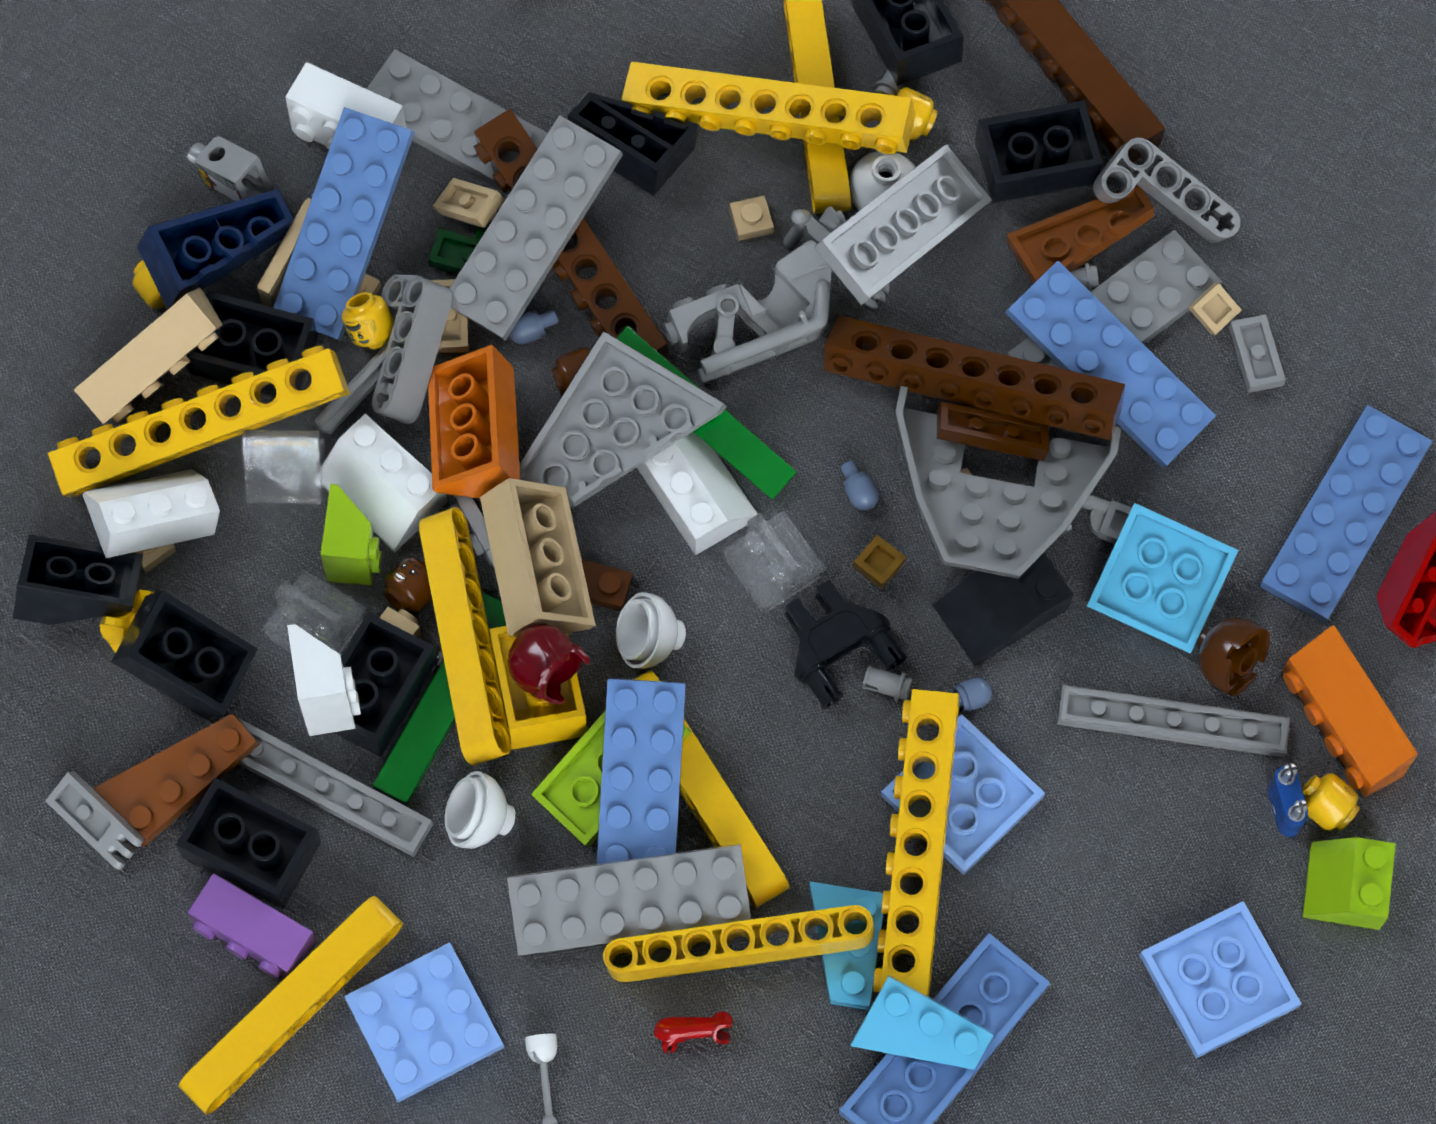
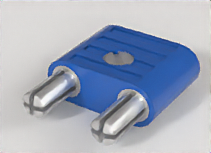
M1287 763L1275 772L1268 786V795L1279 832L1283 836L1294 837L1300 832L1307 820L1308 806H1306L1307 803L1304 799L1296 765L1293 763L1288 765Z

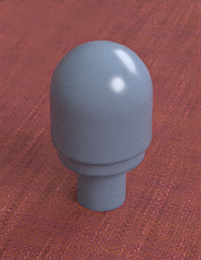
M554 309L538 315L537 311H528L522 314L510 333L509 338L519 345H525L540 339L541 336L546 334L545 328L559 323Z
M853 460L844 463L840 468L847 479L843 485L851 504L862 511L872 509L879 500V492L871 476L867 475L865 471L859 472Z
M971 678L958 683L956 687L952 688V693H959L960 712H971L987 705L992 697L990 684L982 678Z

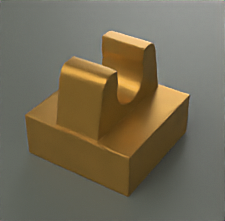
M876 535L853 561V568L863 574L874 585L883 589L906 563L907 557Z

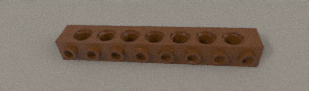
M510 108L474 130L477 144L473 148L484 165L490 162L496 170V173L492 176L503 194L512 191L538 150ZM508 151L519 153L518 158L512 162L501 160L503 154ZM583 218L571 238L578 241L576 246L561 252L552 267L561 281L568 279L574 288L570 292L572 299L581 311L587 308L593 317V320L589 323L598 338L604 331L616 339L618 337L617 333L622 327L631 326L637 330L636 334L665 357L669 354L666 341ZM592 267L597 270L593 278L584 280L578 277L582 269ZM604 297H613L617 300L616 304L610 309H601L597 306L598 302Z
M838 315L825 344L824 371L900 389V386L908 387L907 391L1106 440L1112 439L1122 411L1125 391L1124 383Z

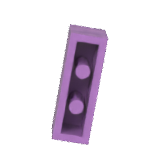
M214 873L187 912L194 924L192 929L211 941L214 936L227 943L225 948L230 953L242 960L249 956L260 962L258 968L277 980L281 975L286 978L307 957L316 943L311 930Z

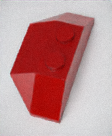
M1436 511L1406 535L1376 595L1385 627L1410 648H1417L1436 641Z

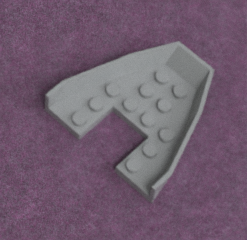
M900 386L895 419L916 504L944 565L1019 579L1068 528L1118 453L1121 428L1115 427L1109 447L1049 436V452L1044 461L1038 460L1034 487L960 473L965 444L937 439V414L904 408L908 387Z

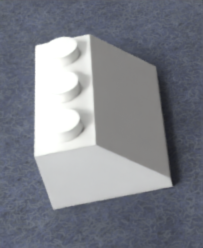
M366 414L337 440L315 477V480L328 492L330 484L339 485L371 523L373 533L394 553L419 530L421 519L436 514L448 502L447 494L436 493L432 489V473Z
M693 432L637 467L695 555L759 519V515L717 453Z
M192 469L83 492L84 501L106 558L214 535L220 513L208 479Z
M296 624L287 625L297 696L309 736L356 729L354 716L361 715L351 666L343 667L339 653Z

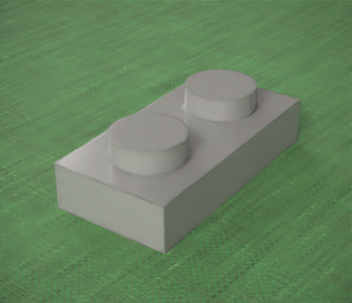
M1267 315L1231 321L1229 330L1248 393L1284 386L1286 379Z

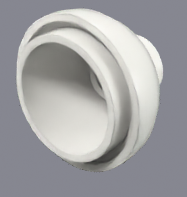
M876 151L865 155L856 163L849 177L851 201L860 211L916 167L908 158L897 152L895 154H883ZM887 171L892 174V177L884 178L879 174Z
M645 592L634 595L620 612L616 626V642L619 652L628 666L637 669L652 668L664 661L672 650H678L682 647L686 636L685 626L682 621L676 620L672 608L661 597Z
M479 771L471 772L456 784L450 794L445 810V828L449 839L453 845L460 848H477L487 844L498 834L505 836L511 831L515 822V809L507 804L502 788L493 777Z

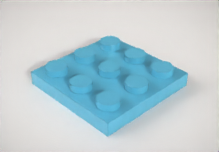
M1134 503L1087 607L1191 654L1239 550Z

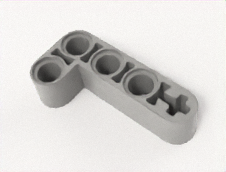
M1137 137L1122 145L1094 181L1093 190L1095 196L1100 201L1108 204L1123 199L1138 185L1205 240L1212 243H1218L1234 236L1240 228L1241 220L1234 208L1144 138ZM1129 148H1134L1141 153L1142 162L1140 165H1135L1129 160ZM1158 171H1163L1169 176L1170 185L1168 188L1160 186L1157 182L1156 175ZM1108 176L1114 177L1119 181V194L1113 193L1107 188L1106 180ZM1187 193H1191L1197 198V210H1191L1187 207L1185 203ZM1206 213L1207 217L1202 219L1201 215ZM1222 218L1224 221L1221 225L1223 228L1221 231L1216 228L1218 225L1216 219Z
M393 275L384 285L382 298L389 307L398 310L374 391L372 408L374 412L408 425L417 419L423 405L451 307L452 292L449 288L418 275Z

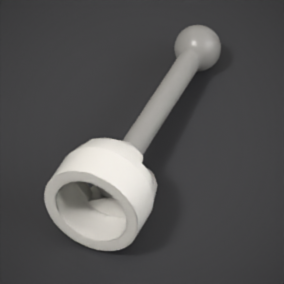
M538 1034L525 1037L528 1056L533 1062L540 1064L545 1111L542 1124H558L552 1111L548 1063L554 1059L557 1053V1035Z

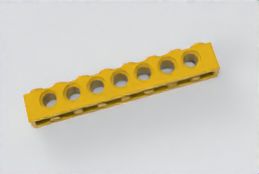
M639 62L630 63L621 99L622 102L632 104V109L651 115H654L656 111L666 114L665 119L681 124H687L690 121L699 124L700 127L709 131H718L721 128L735 130L737 133L746 136H752L755 133L767 134L778 140L797 138L804 139L806 142L814 145H823L825 142L840 144L842 147L851 150H857L860 147L872 148L883 154L907 153L916 115L912 98ZM661 94H670L663 100H656ZM697 98H705L699 104H691ZM730 103H739V105L733 109H725ZM766 107H774L770 113H760ZM800 112H810L804 118H795ZM837 116H844V117H845L841 122H838V123H831V122H830L834 117H837ZM871 121H880L876 127H865Z
M316 346L301 353L303 358L289 363L288 359H281L266 366L268 371L254 376L253 372H246L237 375L231 379L233 384L219 389L218 385H212L202 388L196 392L198 397L185 402L183 398L173 399L161 405L163 410L149 415L148 411L138 412L126 418L128 423L116 428H114L113 424L103 425L91 431L93 436L79 441L78 437H72L56 444L58 449L48 452V456L62 495L71 498L78 496L85 491L94 490L350 395L336 352L329 348L324 350L323 346ZM309 371L312 377L311 384L307 389L299 391L295 386V379L299 373ZM273 384L276 388V397L272 402L264 404L261 401L260 392L264 386ZM238 397L241 401V409L237 415L229 417L226 414L225 405L229 399ZM203 410L206 415V422L202 428L194 430L190 424L191 416L194 412ZM167 423L171 429L170 437L167 441L159 443L155 436L156 429L161 424ZM132 436L136 442L135 450L132 454L124 456L121 452V443L126 437ZM97 449L101 456L100 463L97 467L90 469L86 464V456L91 450Z
M912 689L911 700H904L902 723H908L907 738L900 737L898 761H904L903 776L896 775L894 799H900L899 814H892L890 837H896L895 852H888L886 860V875L892 876L891 891L884 890L881 913L888 914L887 930H879L877 953H884L882 969L875 968L873 992H880L888 975L928 997L930 994L960 704L959 693ZM927 724L936 726L939 730L938 736L931 741L920 739L917 733L922 726ZM928 762L935 767V772L930 778L920 779L914 775V768L919 763ZM915 801H927L931 805L930 812L924 817L913 816L909 809ZM920 838L927 843L926 851L919 856L908 854L905 847L911 839ZM918 877L923 882L920 892L909 895L902 891L901 885L906 878ZM905 915L915 916L919 920L918 928L909 934L902 933L897 928L899 919ZM909 954L915 959V965L909 972L901 973L893 968L894 959L898 955Z

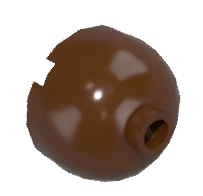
M1227 618L1215 624L1211 629H1206L1198 641V648L1200 649L1198 654L1199 667L1204 677L1215 688L1232 696H1237L1245 691L1258 675L1251 672L1257 660L1262 663L1265 662L1270 646V633L1259 624L1244 618Z

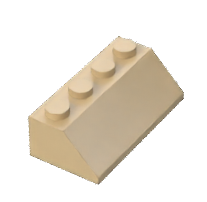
M199 287L183 296L74 389L102 424H105L112 418L117 423L134 410L130 403L140 394L144 399H147L162 386L158 380L168 371L174 376L191 362L187 357L191 351L198 347L202 352L219 338L215 331L222 326V323L202 289Z
M508 478L482 495L480 501L509 637H518L528 627L541 624L557 627L565 634L591 629L596 626L566 487Z

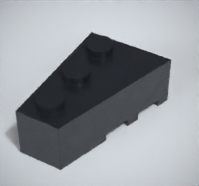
M588 92L570 112L568 120L619 149L623 156L613 171L654 196L694 150L699 124L690 121L687 122V125L665 119L666 114L655 111L654 115L632 109V104Z

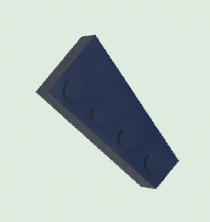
M275 189L149 226L137 248L167 309H169L187 293L199 287L204 289L281 241L294 219L279 189Z

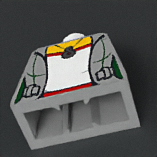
M220 136L213 138L207 146L200 142L195 143L189 150L188 160L195 164L205 187L227 203L273 190L259 157Z

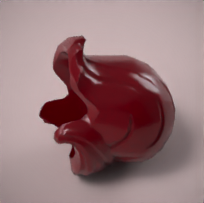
M546 624L528 627L520 633L511 645L507 659L509 674L518 687L527 693L535 695L539 700L544 699L553 704H563L565 702L560 694V684L571 679L580 669L582 662L586 665H589L590 658L579 645L572 643L564 632L557 627Z

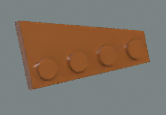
M1136 185L1126 197L1118 202L1108 204L1095 199L1008 233L1007 244L1032 284H1034L1057 261L1069 272H1072L1154 217V207L1143 190Z
M232 713L93 789L144 837L145 840L141 846L145 847L203 796L214 778L221 780L256 749L260 743L239 718Z

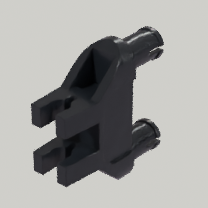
M830 579L816 588L818 593L815 597L827 614L824 617L815 621L799 598L785 606L787 610L785 617L800 638L794 676L797 681L808 684L823 709L831 707L829 702L832 701L833 704H836L844 696L825 670L829 665L864 644H870L885 665L887 671L895 668L893 665L895 662L899 666L907 658L906 654L903 653L889 633L891 623L887 617L877 611L846 603Z

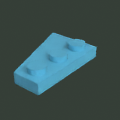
M810 881L809 888L814 911L860 905L871 913L875 932L872 942L867 947L822 955L830 1004L869 1010L878 954V935L883 920V914L881 913L883 893ZM854 920L847 925L846 930L848 933L857 935L862 933L867 925L863 921ZM816 926L820 940L826 936L828 930L823 926Z
M888 975L850 1046L975 1070L994 1034Z

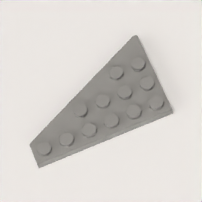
M603 331L521 461L520 480L566 487L571 510L723 413L726 405Z

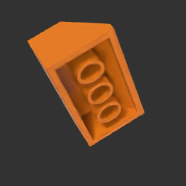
M493 345L433 366L428 384L432 489L436 493L480 499L482 495L508 478L520 480L514 367Z
M1333 625L1288 659L1283 669V679L1288 689L1293 694L1297 693L1305 706L1303 708L1307 719L1312 725H1318L1324 734V743L1329 753L1334 758L1338 757L1346 768L1345 776L1351 787L1355 790L1359 789L1364 798L1402 778L1418 753L1335 625Z

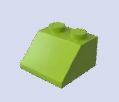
M330 484L320 554L326 579L328 582L372 585L374 573H380L382 551H379V537H374L371 523L339 485Z
M1359 837L1311 842L1302 918L1380 930L1388 919L1396 843Z

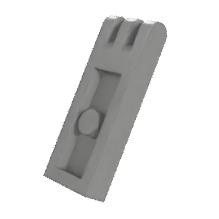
M75 771L67 772L45 800L104 859L118 870H122L126 865V861L117 851L126 858H131L135 853V849L126 839L137 847H140L145 840L132 825Z

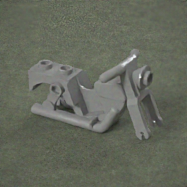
M830 206L826 208L819 221L808 210L798 209L792 212L791 220L794 224L784 237L783 244L785 247L792 249L803 236L806 243L776 263L773 272L775 278L773 289L763 300H756L742 285L736 284L727 287V284H721L709 289L705 297L697 300L688 297L672 305L673 309L668 311V323L664 324V329L670 344L677 343L681 353L686 352L688 335L696 326L713 318L716 325L715 342L711 356L700 360L702 368L697 370L702 384L806 345L821 337L828 321L832 269L814 247L846 222L841 211L835 212L834 208ZM889 284L872 296V298L884 303V291L889 293ZM871 298L864 303L870 309H878L877 303ZM736 314L747 325V328H751L759 338L735 346L732 338Z

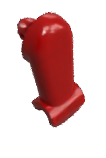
M720 1011L713 1017H667L656 1023L653 1034L656 1038L662 1040V1050L666 1054L668 1046H671L670 1054H672L677 1049L678 1043L685 1042L688 1039L713 1037L716 1043L727 1044L730 1042V1035L720 1029L730 1028L733 1019L725 1011Z

